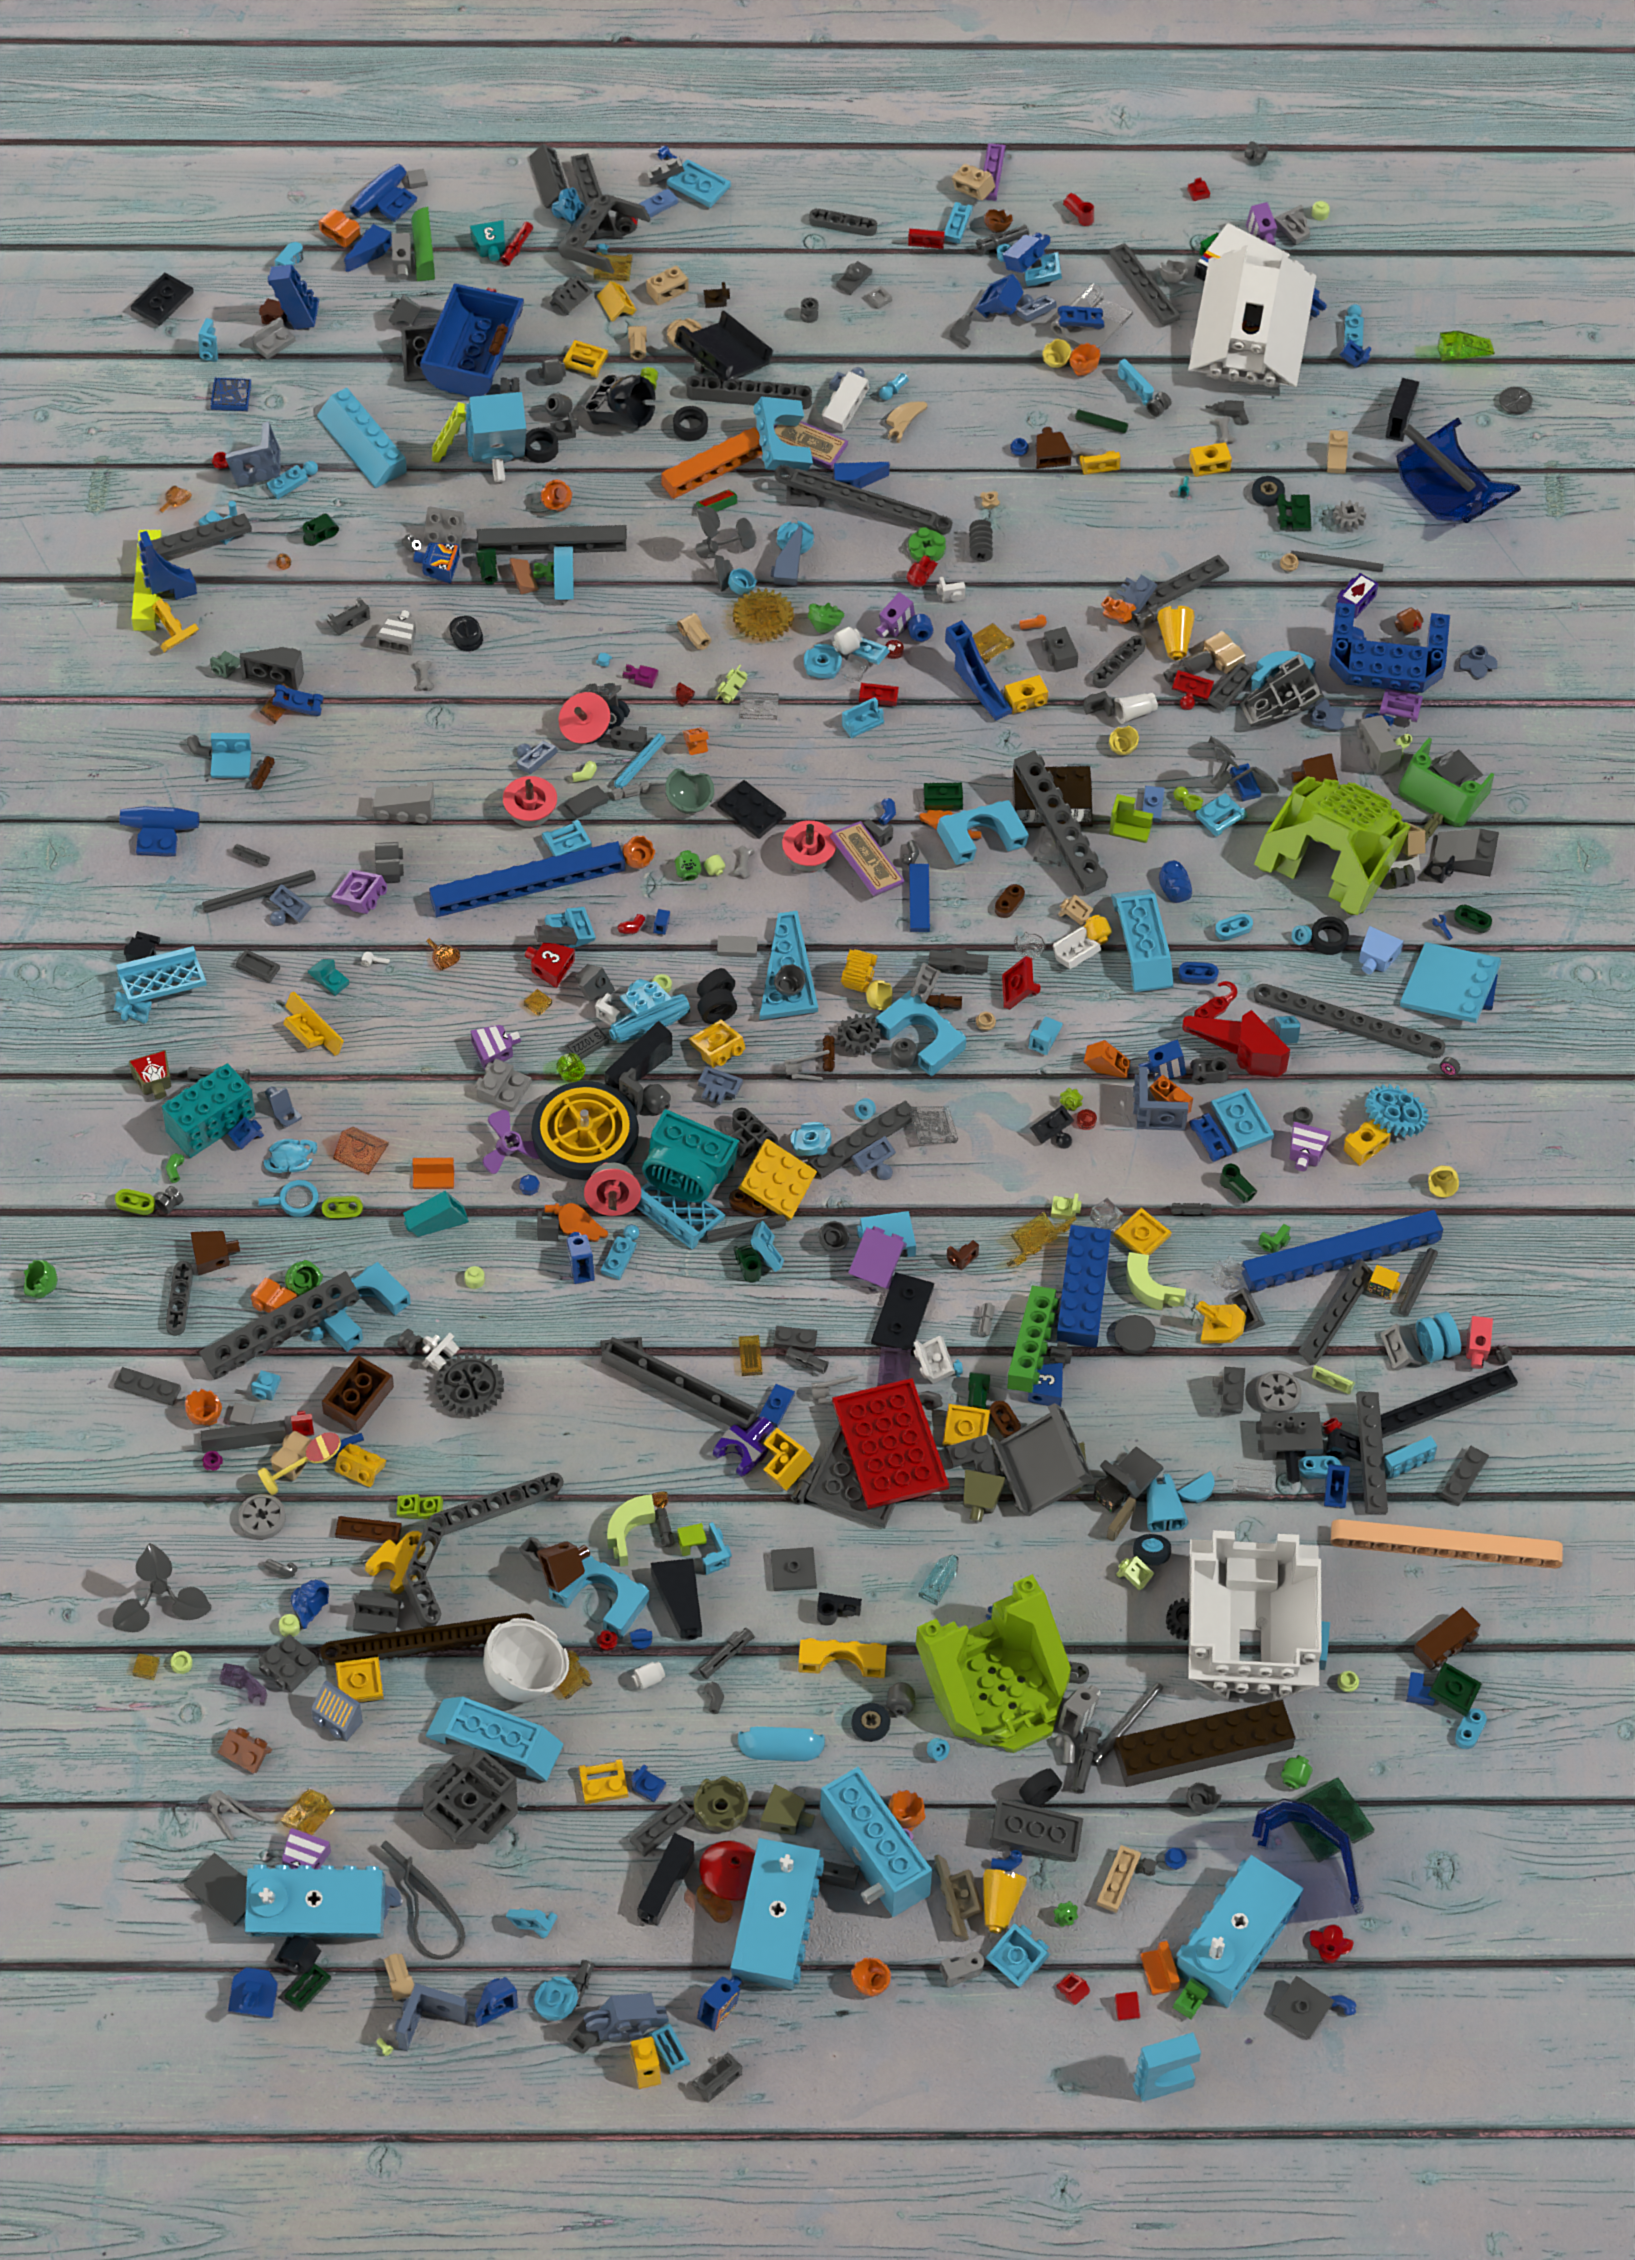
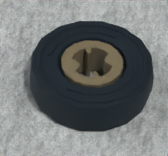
M1262 476L1256 479L1252 486L1253 499L1262 506L1277 505L1278 495L1285 494L1283 482L1274 476Z
M865 1703L859 1706L853 1713L851 1725L857 1737L864 1741L873 1742L885 1737L889 1731L891 1720L889 1713L883 1706L877 1703ZM867 1719H870V1721L874 1719L875 1725L872 1726V1723L870 1726L867 1725Z

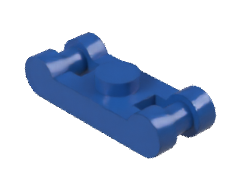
M1060 306L1058 308V315H1060L1059 326L1061 327L1082 326L1094 327L1095 329L1105 327L1104 320H1102L1103 309L1076 306Z
M284 685L275 686L274 692L276 696L273 698L272 703L274 706L313 716L321 715L322 708L320 705L323 703L324 698L322 695L289 689ZM308 702L313 703V706H308Z
M1209 1113L1202 1115V1118H1194L1189 1121L1191 1129L1195 1131L1212 1162L1220 1160L1222 1156L1228 1157L1232 1155L1230 1145ZM1219 1145L1221 1149L1216 1150L1215 1146Z

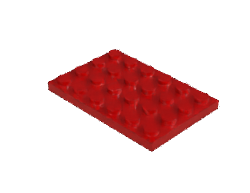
M913 1378L832 1397V1403L868 1509L949 1489V1482Z

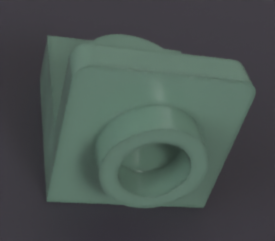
M224 651L218 658L212 657L210 659L211 670L216 675H221L227 679L240 665V659Z

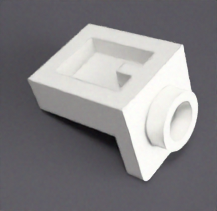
M607 993L597 1001L595 1005L597 1018L609 1025L620 1019V1011L615 1006H611L610 994Z

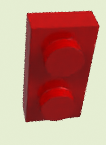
M909 228L908 246L944 249L945 231Z
M861 683L859 702L863 703L875 697L879 705L897 706L899 687Z

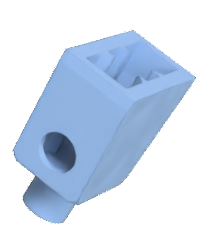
M1369 926L1359 957L1360 963L1364 964L1362 967L1363 972L1372 974L1375 969L1385 972L1400 955L1404 941Z

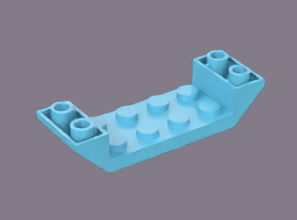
M1150 889L1111 894L1114 911L1119 914L1132 967L1130 977L1134 993L1173 988L1171 956L1155 893Z
M463 1696L443 1699L426 1733L427 1738L445 1745L448 1739H452L526 1767V1775L547 1782L564 1746L559 1739L543 1726Z

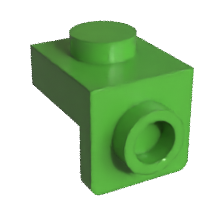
M1283 1224L1274 1237L1262 1232L1259 1238V1246L1267 1252H1278L1282 1246L1286 1247L1289 1243L1291 1227Z
M1191 1978L1172 2008L1191 2020L1209 1993V1989Z

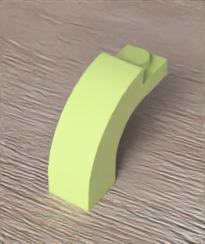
M1129 1252L1126 1280L1133 1295L1146 1306L1161 1311L1163 1304L1173 1307H1184L1186 1289L1168 1287L1156 1283L1148 1273L1149 1255Z
M652 1494L639 1496L623 1503L614 1512L609 1521L607 1529L608 1549L613 1548L614 1559H619L620 1567L628 1565V1553L625 1542L627 1534L639 1525L655 1523Z

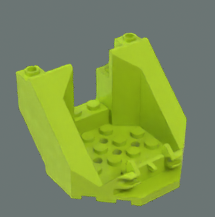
M1307 776L1293 787L1290 796L1265 834L1254 865L1258 866L1263 872L1271 873L1275 870L1295 879L1311 837L1317 842H1323L1329 845L1331 849L1341 851L1331 876L1334 882L1328 897L1340 902V908L1344 909L1346 913L1357 916L1360 913H1364L1398 857L1410 826L1408 823L1401 821L1402 815L1397 809H1392L1390 800L1356 783L1348 782L1347 784L1340 785L1337 780L1324 779L1323 782L1315 781L1314 777Z
M1033 1574L1014 1582L1012 1595L993 1603L991 1619L973 1628L968 1629L967 1625L958 1628L955 1621L941 1627L937 1618L917 1627L916 1647L932 1688L934 1701L954 1736L960 1738L967 1737L976 1740L977 1743L990 1747L997 1746L1010 1753H1016L1052 1736L1069 1684L1071 1667L1046 1594L1039 1586ZM993 1668L996 1670V1672L994 1674L988 1673V1669ZM1023 1677L1025 1682L1020 1683L1017 1681V1678ZM1004 1686L1006 1690L1001 1692L998 1690V1687ZM986 1695L987 1699L984 1701L980 1700L979 1696ZM1014 1703L1017 1707L1010 1709L1008 1705Z

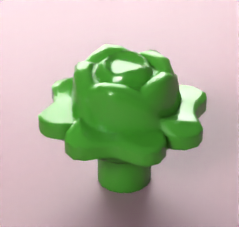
M1071 1901L1059 1903L1058 1908L1053 1911L1055 1914L1054 1922L1059 1923L1061 1927L1073 1925L1074 1920L1078 1918V1907L1073 1905Z

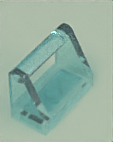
M951 1554L939 1559L920 1589L918 1596L937 1606L958 1572L959 1558Z

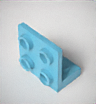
M211 733V778H249L252 751L250 733Z

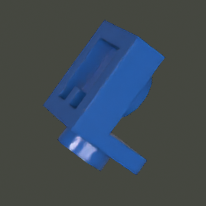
M246 1117L227 1133L241 1149L256 1136L260 1138L264 1136L260 1130L262 1126L255 1119L251 1121Z
M644 1764L640 1770L636 1769L631 1777L632 1790L654 1803L666 1787V1782L648 1772V1766Z

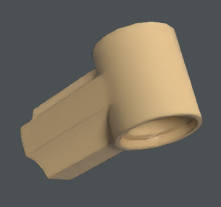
M628 326L630 358L634 360H642L646 357V326Z
M695 613L677 621L680 633L683 636H688L697 649L703 650L711 643L710 636L703 629L701 621Z
M397 1953L389 1955L384 1959V1964L390 1979L389 1985L394 2001L410 1997L414 1988L412 1976L408 1974L403 1955Z

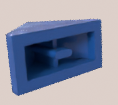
M1328 1465L1325 1478L1324 1506L1346 1508L1350 1466Z

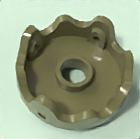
M721 1776L716 1780L706 1778L701 1782L694 1796V1812L700 1824L705 1828L715 1832H728L739 1827L747 1817L749 1801L742 1782L733 1781L726 1776ZM718 1802H724L727 1804V1808L725 1810H718L715 1805Z

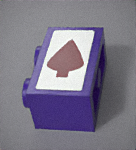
M1359 573L1356 578H1352L1349 581L1345 590L1342 589L1337 596L1338 603L1354 604V618L1356 619L1377 596L1379 584Z

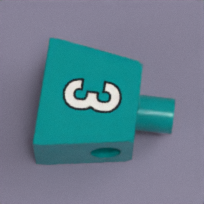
M504 221L470 225L471 240L479 256L482 258L489 257L493 262L498 261L500 255L505 253Z

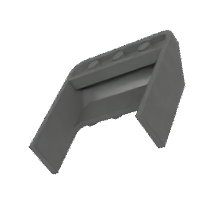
M608 194L602 195L588 203L559 244L558 251L563 258L613 274L615 271L608 258L583 250L584 245L609 210L646 222H650L651 219L642 205Z

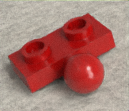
M1178 670L1172 690L1186 694V696L1181 698L1180 706L1184 710H1191L1195 705L1193 696L1208 700L1214 681Z

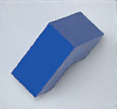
M1411 1672L1406 1702L1433 1706L1435 1699L1428 1695L1431 1687L1423 1686L1424 1674Z

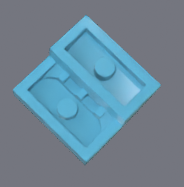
M585 907L566 908L565 913L545 916L544 921L546 925L560 928L567 926L575 931L577 936L576 945H558L574 948L596 939Z

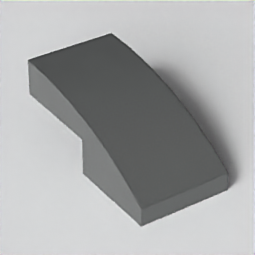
M596 785L574 796L565 803V807L575 818L591 814L594 807L606 804L609 797Z

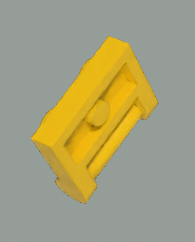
M574 340L563 360L565 369L571 368L597 378L608 356V350ZM572 359L578 360V361H581V362H584V363H587V364H591V365H594V366H593V368H592V367H589V366H586V365H583V364H579V363L573 362Z
M622 1758L616 1759L615 1762L587 1767L585 1765L578 1766L585 1805L628 1798ZM617 1771L615 1776L587 1779V1775Z

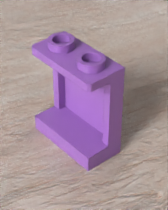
M873 1226L872 1229L866 1227L848 1273L889 1290L892 1283L891 1278L903 1248H906L907 1243L903 1242L904 1238L893 1233L891 1237L885 1235V1230Z

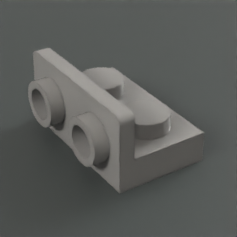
M281 317L270 322L261 330L256 331L252 336L254 348L267 360L296 341L295 336L284 327Z

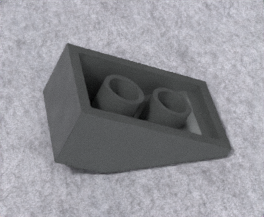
M436 324L401 327L404 381L427 380L420 367V362Z
M279 647L240 653L242 680L273 687L284 685L286 688L298 691L304 676L302 652L300 650Z
M1480 828L1439 832L1433 865L1444 867L1453 855L1455 856L1453 864L1455 870L1490 877L1499 832Z

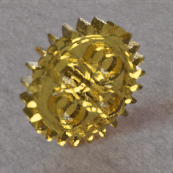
M757 588V593L750 590V595L743 593V598H738V603L734 604L733 622H735V628H739V633L745 632V637L752 635V640L756 637H759L760 642L763 638L769 641L770 637L776 640L777 634L783 637L784 631L788 632L789 627H792L794 608L791 607V601L787 602V596L781 598V592L776 595L774 589L769 593L767 588L764 589V592Z

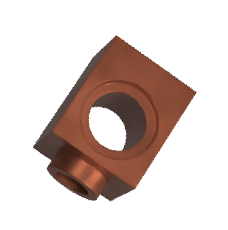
M267 298L264 305L260 306L259 315H261L262 324L268 325L279 317L283 319V324H285L287 315L282 310L279 301Z

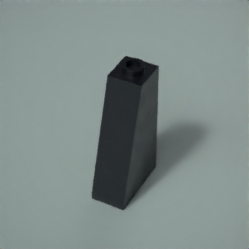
M1406 378L1401 379L1389 413L1385 438L1403 442L1405 437L1403 430L1410 421L1418 395L1419 381Z
M660 1021L656 1022L605 1071L604 1083L619 1091V1078L624 1072L634 1068L636 1070L635 1081L647 1075L673 1055L672 1032Z
M693 1558L652 1562L651 1577L680 1639L694 1640L702 1637Z
M674 1832L637 1907L638 1917L642 1922L658 1926L694 1861V1841Z

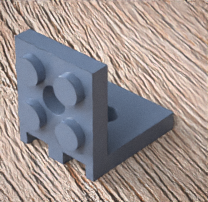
M269 421L262 423L261 445L226 453L225 458L237 487L280 477L281 449ZM252 464L254 467L246 468L245 465Z
M1139 1067V1073L1135 1074L1133 1085V1114H1137V1129L1185 1131L1188 1102L1148 1101V1068Z
M415 1983L410 1998H406L404 2001L402 2019H397L394 2029L397 2032L396 2040H398L399 2049L408 2051L423 2011L466 2024L469 2017L467 1999Z

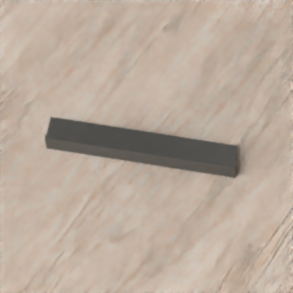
M627 525L477 529L478 550L495 548L496 555L554 553V547H573V553L626 552Z
M614 1337L610 1339L608 1347L602 1352V1363L730 1427L736 1424L746 1432L758 1418L757 1408Z

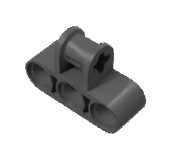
M740 1107L733 1111L732 1127L735 1133L731 1137L739 1140L737 1151L741 1158L748 1156L754 1150L758 1152L765 1139H769L778 1145L776 1134L748 1109Z

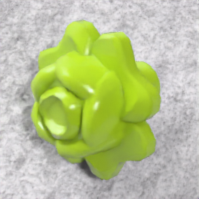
M1068 1087L1066 1091L1060 1093L1061 1099L1059 1102L1064 1105L1066 1110L1071 1108L1072 1111H1075L1077 1107L1082 1106L1081 1100L1083 1096L1079 1094L1077 1089L1072 1090Z

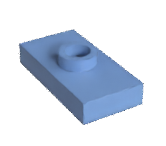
M667 188L640 202L639 205L645 207L651 218L678 204V198Z
M1145 786L1142 811L1153 814L1152 822L1161 823L1164 797L1163 787Z

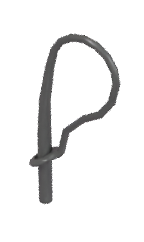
M387 1840L384 1841L380 1847L405 1869L404 1883L414 1896L415 1916L412 1929L415 1942L422 1952L431 1958L440 1960L451 1958L464 1945L466 1935L463 1924L440 1891L412 1864V1856L407 1860ZM409 1875L415 1878L441 1903L460 1928V1943L449 1954H433L426 1950L419 1940L417 1931L419 1919L418 1894L408 1881Z

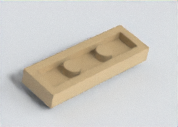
M1120 1845L1096 1905L1115 1913L1118 1912L1140 1860V1852Z

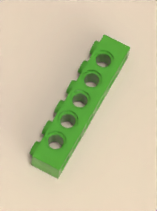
M1031 1286L1008 1372L1007 1389L1032 1393L1034 1384L1038 1385L1040 1373L1038 1369L1042 1370L1044 1362L1042 1354L1046 1355L1048 1346L1046 1339L1050 1340L1052 1330L1050 1325H1054V1310H1058L1059 1298H1056V1289Z

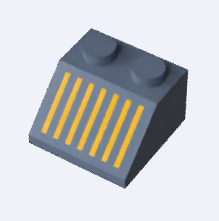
M326 1680L311 1708L312 1719L318 1726H325L329 1729L330 1733L337 1739L342 1738L347 1742L363 1723L361 1705Z

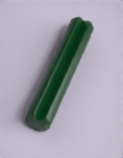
M1080 409L1076 411L1075 419L1121 433H1126L1128 430L1127 422Z

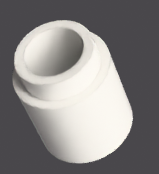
M658 1661L655 1663L650 1662L633 1670L634 1675L631 1676L634 1685L643 1690L661 1682V1679L665 1678V1672Z

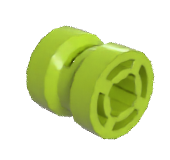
M651 367L643 368L640 376L649 379L654 390H656L658 371Z

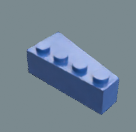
M292 264L271 267L270 275H268V284L272 286L275 297L281 303V308L285 311L288 322L292 324L294 330L315 327L319 298L313 297L314 292L312 289H307V283L304 280L301 281L300 274Z

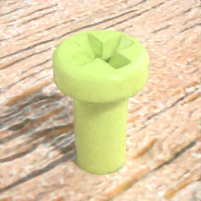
M382 2038L376 2041L382 2048V2053L385 2056L393 2051V2047L388 2046Z

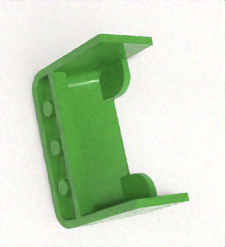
M1429 737L1413 756L1399 784L1398 793L1402 798L1432 815L1435 812L1442 814L1443 821L1451 826L1461 827L1490 794L1494 774L1490 773L1481 785L1475 781H1466L1461 787H1458L1428 770L1431 766L1429 752L1432 739Z

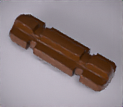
M505 324L497 327L489 353L493 356L500 353L507 335L508 327Z
M266 756L255 775L256 777L251 782L252 788L257 790L262 788V782H265L271 768L275 764L273 757Z
M825 1035L823 1038V1051H830L829 1054L823 1055V1062H825L823 1063L824 1071L832 1072L835 1068V1062L833 1061L835 1060V1046L833 1045L835 1044V1038L829 1035Z

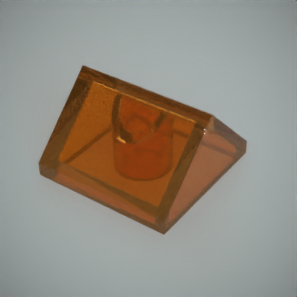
M351 1127L341 1132L333 1159L369 1175L386 1150L389 1142L358 1128Z

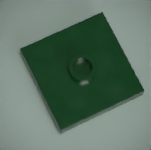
M1444 1662L1428 1695L1466 1717L1482 1683Z

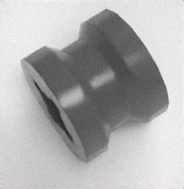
M406 1329L399 1337L397 1345L401 1348H406L407 1352L413 1355L421 1347L423 1338L419 1335H414L411 1329Z

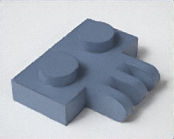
M1140 575L1136 582L1126 577L1125 581L1130 585L1127 586L1122 583L1120 587L1125 592L1119 589L1116 592L1124 598V602L1135 605L1136 609L1131 612L1132 614L1140 612L1158 586L1143 575Z
M708 1066L705 1067L698 1080V1086L705 1088L702 1099L706 1100L708 1095L711 1094L709 1101L714 1102L716 1097H718L717 1104L719 1105L722 1104L725 1096L735 1099L743 1084V1079Z

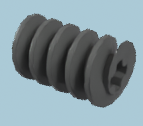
M982 519L975 520L969 526V554L976 561L984 562L991 560L993 557V529L991 528V523Z

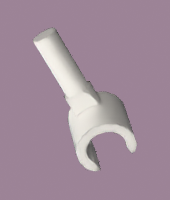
M365 952L361 958V965L370 967L372 962L389 964L390 959L374 957L371 952Z

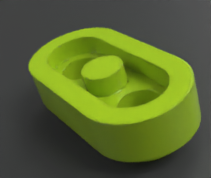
M121 1189L115 1195L116 1206L121 1210L141 1215H148L155 1210L154 1197L148 1193Z
M353 1195L327 1197L322 1203V1212L328 1218L356 1217L360 1215L363 1209L362 1200ZM353 1202L357 1206L356 1208H350L349 1204ZM333 1203L336 1205V1208L330 1209L328 1205Z

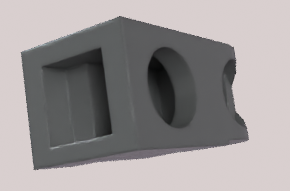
M620 726L612 728L610 731L612 747L620 750L641 752L647 742V727L639 726L638 730L625 729Z

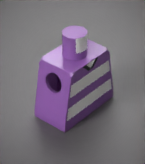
M1268 202L1251 206L1246 222L1249 233L1275 246L1274 237L1277 225Z
M898 592L879 615L881 625L875 630L881 638H884L888 633L893 637H897L908 628L909 619L915 615L913 602L901 592Z
M502 1025L470 1031L471 1042L484 1070L489 1062L493 1063L495 1059L505 1062L512 1058V1045L521 1043L517 1031L506 1034Z
M1294 1122L1289 1159L1296 1161L1295 1168L1298 1171H1306L1308 1165L1314 1167L1318 1165L1329 1145L1331 1131Z
M291 1828L282 1857V1865H289L291 1869H298V1865H310L313 1869H319L331 1852L330 1842Z

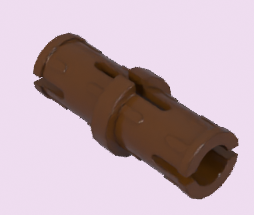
M944 993L929 995L925 1003L931 1007H940V1009H944V1007L962 1009V996H946Z

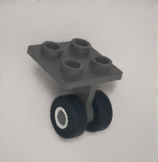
M593 683L587 684L584 689L579 691V693H595L606 701L610 709L609 729L620 726L624 722V717L627 718L630 709L628 705L621 700H617V693L622 689L621 685L606 683L603 686H597V684Z

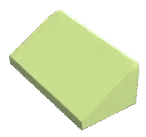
M1318 1365L1314 1366L1313 1379L1346 1394L1351 1393L1355 1385L1354 1381Z

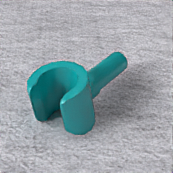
M1188 476L1184 477L1183 485L1179 486L1178 496H1180L1182 491L1187 493L1186 497L1189 496Z

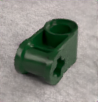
M321 514L319 517L302 525V530L305 533L303 542L308 546L317 545L328 538L334 537L339 531V526L328 514Z
M751 1242L747 1246L739 1248L735 1246L733 1248L734 1255L744 1279L750 1283L759 1281L762 1272L758 1252L754 1250Z

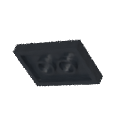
M164 272L131 305V310L161 326L194 293L193 287Z
M742 780L717 802V807L758 839L786 817V811L745 780Z

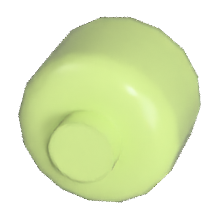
M1318 201L1313 204L1311 215L1316 220H1325L1329 216L1330 207L1326 202Z
M719 855L709 857L703 864L710 876L721 875L726 866Z
M477 1266L469 1267L464 1274L465 1284L471 1289L482 1287L485 1283L484 1271Z
M294 1614L282 1616L279 1620L280 1633L284 1637H287L289 1634L295 1637L299 1634L301 1629L299 1618Z

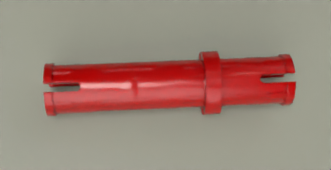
M524 222L513 241L506 246V251L500 258V262L503 265L509 266L514 257L519 255L520 248L534 229L530 222Z

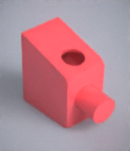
M1472 1316L1467 1329L1466 1358L1471 1359L1472 1368H1483L1484 1361L1489 1356L1493 1318Z

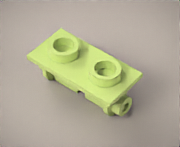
M741 665L735 670L732 668L726 676L727 682H722L716 690L719 692L715 698L716 700L720 696L725 703L734 700L739 692L736 688L740 690L747 681V673L739 671Z

